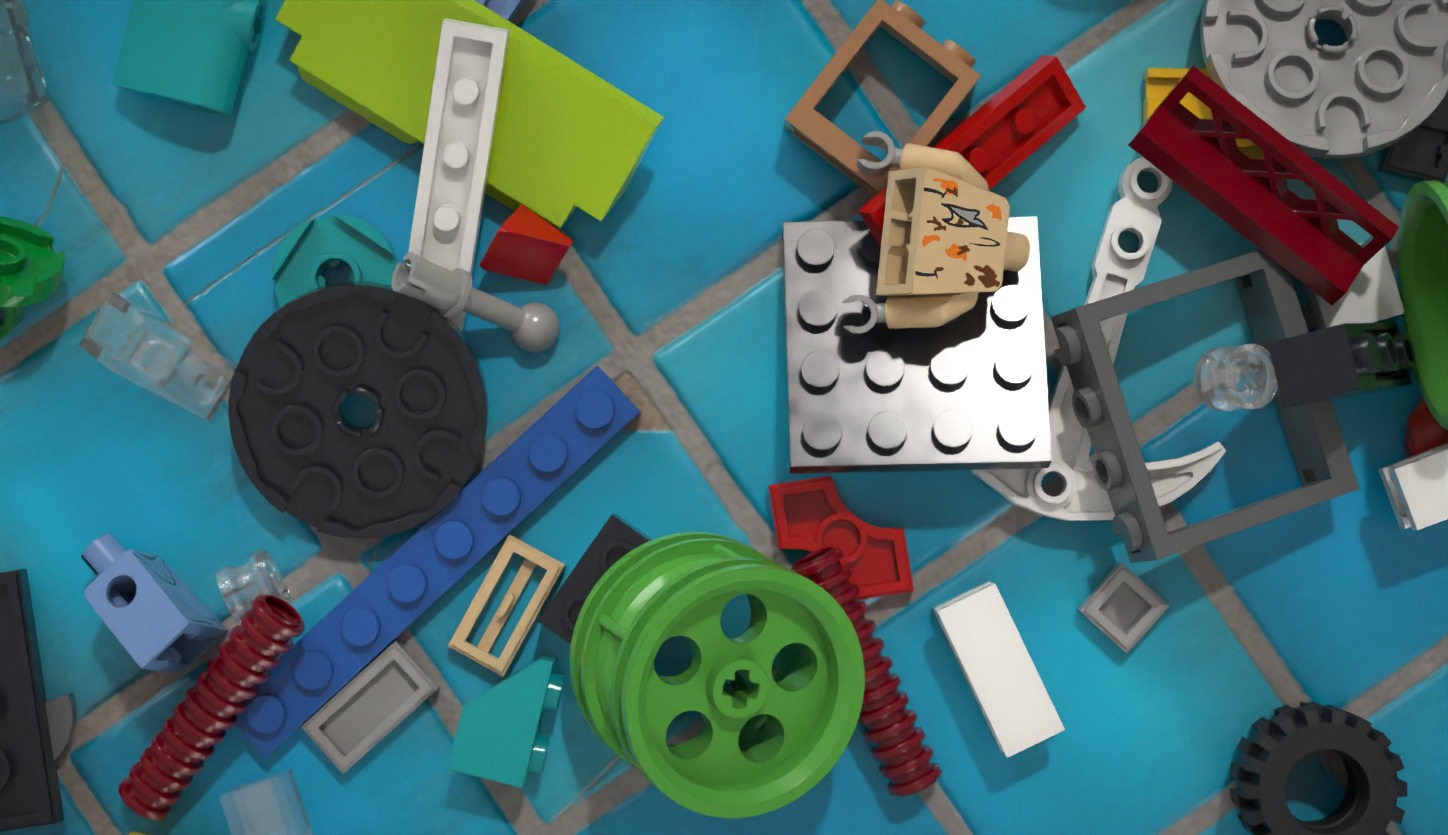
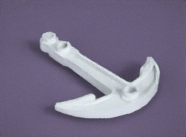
M1143 157L1131 162L1120 174L1118 192L1121 200L1109 208L1091 265L1093 281L1084 305L1134 290L1135 286L1144 279L1162 222L1157 207L1170 195L1173 180ZM1149 171L1157 177L1158 188L1155 192L1147 193L1139 188L1137 176L1140 172ZM1131 231L1136 234L1139 239L1137 252L1127 253L1119 247L1118 236L1121 232ZM1127 313L1099 322L1113 364ZM1062 365L1048 404L1052 456L1049 468L970 471L1011 503L1038 515L1064 521L1113 520L1115 514L1108 493L1097 482L1092 463L1089 461L1090 437L1087 428H1084L1075 416L1072 406L1074 388L1067 367ZM1216 442L1200 451L1177 459L1145 463L1158 505L1162 506L1172 502L1203 479L1226 452L1221 443ZM1048 472L1057 473L1063 480V489L1056 497L1048 496L1041 487V480Z

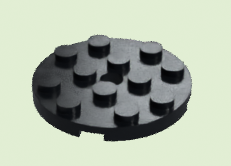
M354 281L322 286L290 300L274 312L257 329L244 349L237 368L234 370L228 400L230 433L235 451L247 476L266 500L280 512L286 511L300 521L318 528V532L332 536L359 539L384 537L403 532L427 521L446 507L461 491L476 466L485 442L489 416L488 393L484 374L475 352L460 329L450 319L442 317L435 306L395 292L390 285L374 282ZM352 393L369 397L378 407L375 422L365 427H357L350 424L342 413L343 400Z

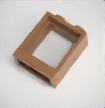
M877 0L787 115L783 126L788 132L873 197L887 187L889 171L900 170V168L891 166L885 174L878 177H869L861 173L856 165L857 159H867L870 162H880L881 160L815 109L879 27L884 29L954 83L953 87L909 142L911 144L928 147L981 77L979 73L972 69L976 61L965 49L949 39H945L942 45L921 30L925 25L922 17L898 0H895L891 6L884 0Z

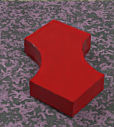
M831 475L768 485L778 548L804 549L815 552L826 547H839L844 555L839 560L841 566H849L852 573L848 581L850 584H857L860 590L856 597L857 600L914 591L904 528L877 527L856 517L841 501Z

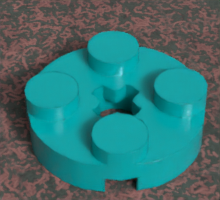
M350 215L323 216L316 220L311 219L295 227L284 238L277 249L272 264V280H274V291L278 298L276 301L279 308H281L290 300L308 291L326 286L328 281L321 275L323 268L326 265L338 268L343 261L351 266L348 277L353 282H374L392 286V274L400 261L396 257L389 240L378 229L362 219Z

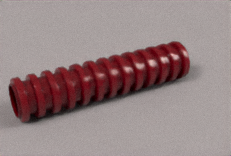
M831 546L817 550L797 560L790 569L813 581L828 592L843 608L852 622L861 646L865 668L864 697L857 723L865 724L867 727L862 734L866 742L874 743L871 749L873 758L883 762L879 767V771L883 778H890L891 780L887 785L890 795L904 797L918 793L935 783L942 770L938 763L930 761L934 755L930 745L922 744L926 735L922 727L914 726L918 719L913 709H906L909 698L905 691H898L897 689L901 684V680L898 674L890 673L889 671L893 665L891 658L881 654L885 645L881 638H874L872 634L877 629L874 621L865 619L864 615L868 612L865 602H858L856 599L860 590L857 584H850L848 578L852 575L849 566H841L839 560L844 556L841 549Z
M259 594L253 600V610H247L242 615L241 625L235 626L229 633L230 641H225L218 648L219 656H214L207 663V671H203L196 678V686H192L185 693V702H180L173 710L174 717H169L164 722L162 732H158L153 737L151 747H147L142 752L140 762L132 766L129 770V777L124 778L118 785L121 799L134 813L143 818L156 821L164 820L171 812V805H175L182 797V790H186L193 782V775H197L204 767V760H208L215 752V745H219L224 740L226 730H230L235 725L237 714H242L246 710L248 699H253L260 691L259 684H264L271 676L270 668H276L282 661L281 653H287L293 646L292 637L297 638L303 633L305 624L300 614L286 601L266 594Z

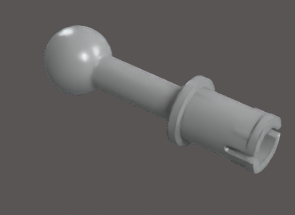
M409 252L403 256V261L410 264L411 267L399 262L393 271L391 285L395 292L437 307L441 316L447 319H452L460 314L461 311H464L510 331L514 343L524 351L530 353L546 351L555 344L559 337L560 322L556 313L549 306L532 302L518 307L473 288L470 272L462 268L450 271L427 261L415 253Z

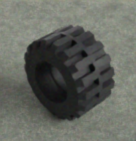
M1300 702V707L1297 708L1284 705L1274 709L1276 715L1274 718L1268 720L1261 717L1251 725L1257 732L1250 740L1242 736L1236 747L1243 754L1239 763L1231 762L1229 775L1236 779V788L1230 789L1232 803L1240 808L1241 813L1237 815L1244 828L1253 835H1390L1385 831L1390 821L1392 820L1399 824L1402 822L1405 811L1397 807L1396 802L1397 797H1407V782L1397 777V771L1404 769L1403 763L1398 754L1388 749L1392 742L1386 735L1372 728V723L1360 716L1328 704L1324 706L1315 702ZM1316 750H1332L1339 754L1347 770L1348 785L1345 797L1338 808L1330 815L1315 821H1301L1291 814L1287 806L1285 797L1287 777L1292 767L1303 756Z

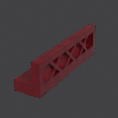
M1194 65L1155 108L1128 145L1331 306L1346 294L1363 265L1389 243L1399 229L1396 224ZM1190 92L1211 109L1213 120L1199 119L1179 102ZM1235 138L1250 139L1262 149L1265 160L1250 159L1237 148ZM1286 179L1302 180L1314 190L1316 200L1298 197L1288 189ZM1337 219L1354 221L1368 232L1371 237L1362 245H1359L1339 229Z

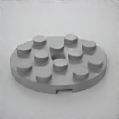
M1448 0L1204 1L1201 14L1200 36L1203 59L1210 79L1309 157L1345 159L1368 155L1390 147L1417 129L1436 109L1448 91ZM1329 19L1339 23L1346 35L1345 43L1340 46H1329L1327 44L1320 46L1317 43L1319 38L1315 33V22Z

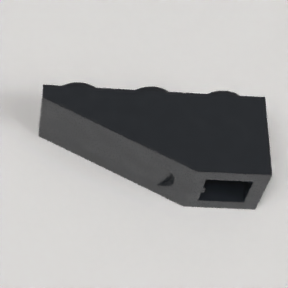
M1344 323L1268 343L1283 408L1304 406L1411 385L1412 381L1409 370L1415 369L1416 366L1411 340L1407 333L1399 332L1397 323Z

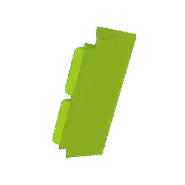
M476 0L284 1L275 20L302 36L289 60L298 66L302 79L407 144H413L417 141L425 143L442 21L448 18L509 29L510 35L485 193L513 211L523 204L553 227L561 228L576 207L602 221L626 191L664 119L657 112Z

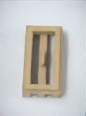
M509 534L448 646L497 674L504 676L566 564L545 554L540 549L523 542L520 538ZM514 553H517L524 557L525 560L480 642L475 646L466 640ZM539 565L546 569L547 572L500 657L497 658L490 654L489 651L535 567Z

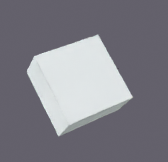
M1385 246L1363 265L1346 294L1332 306L1303 284L1317 330L1344 323H1374L1405 313Z

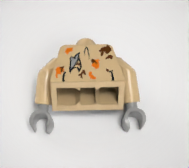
M872 131L863 137V144L882 148L885 151L886 158L880 162L857 159L856 165L861 173L869 177H878L885 174L891 166L900 168V170L889 171L876 288V295L888 296L886 303H874L869 297L859 294L849 296L843 300L842 303L861 301L870 310V318L866 324L859 327L852 325L843 326L846 330L860 334L870 330L875 323H887L889 329L942 326L971 310L976 304L979 292L998 291L1002 285L1003 270L1018 272L1026 266L1030 256V242L1025 234L1008 231L1010 212L1008 201L1005 197L990 192L987 181L960 153L907 143L904 149L896 148L892 139L881 131Z

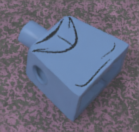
M106 533L98 537L83 551L81 559L97 576L86 587L83 593L84 597L141 669L183 674L228 632V629L159 556L135 549L126 551L112 533Z

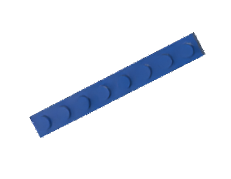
M597 365L463 488L446 507L424 524L282 656V661L276 668H270L271 676L264 684H259L260 691L253 699H248V707L242 714H237L236 727L265 758L271 755L636 418L641 411Z

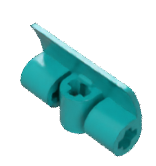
M134 0L113 84L119 88L170 98L188 107L231 117L247 52H253L261 38L266 17V0Z

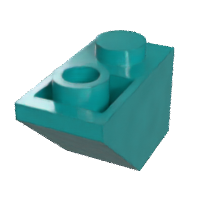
M547 654L543 655L472 698L462 707L447 770L523 788L527 782L529 772L541 775L550 737L539 735L544 711H557L565 680V675L554 672L558 657Z

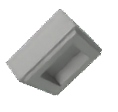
M1119 562L1082 602L1077 610L1122 651L1128 653L1165 612L1169 605L1123 563Z

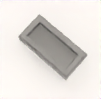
M396 640L307 720L301 728L344 774L432 695L440 685L399 640Z

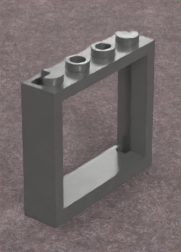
M1257 250L1051 317L1060 348L1054 351L1059 361L1067 367L1074 388L1072 395L1073 410L1078 422L1084 428H1087L1095 453L1092 457L1093 472L1099 485L1108 493L1115 514L1112 521L1114 535L1122 536L1130 563L1159 560L1360 489L1331 400L1283 408L1268 343L1309 332L1290 273L1263 251ZM1235 278L1302 486L1167 532L1099 322Z

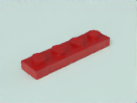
M1042 55L933 148L960 153L987 181L988 189L990 190L1080 114L1086 106L1057 56ZM887 187L858 210L880 247Z

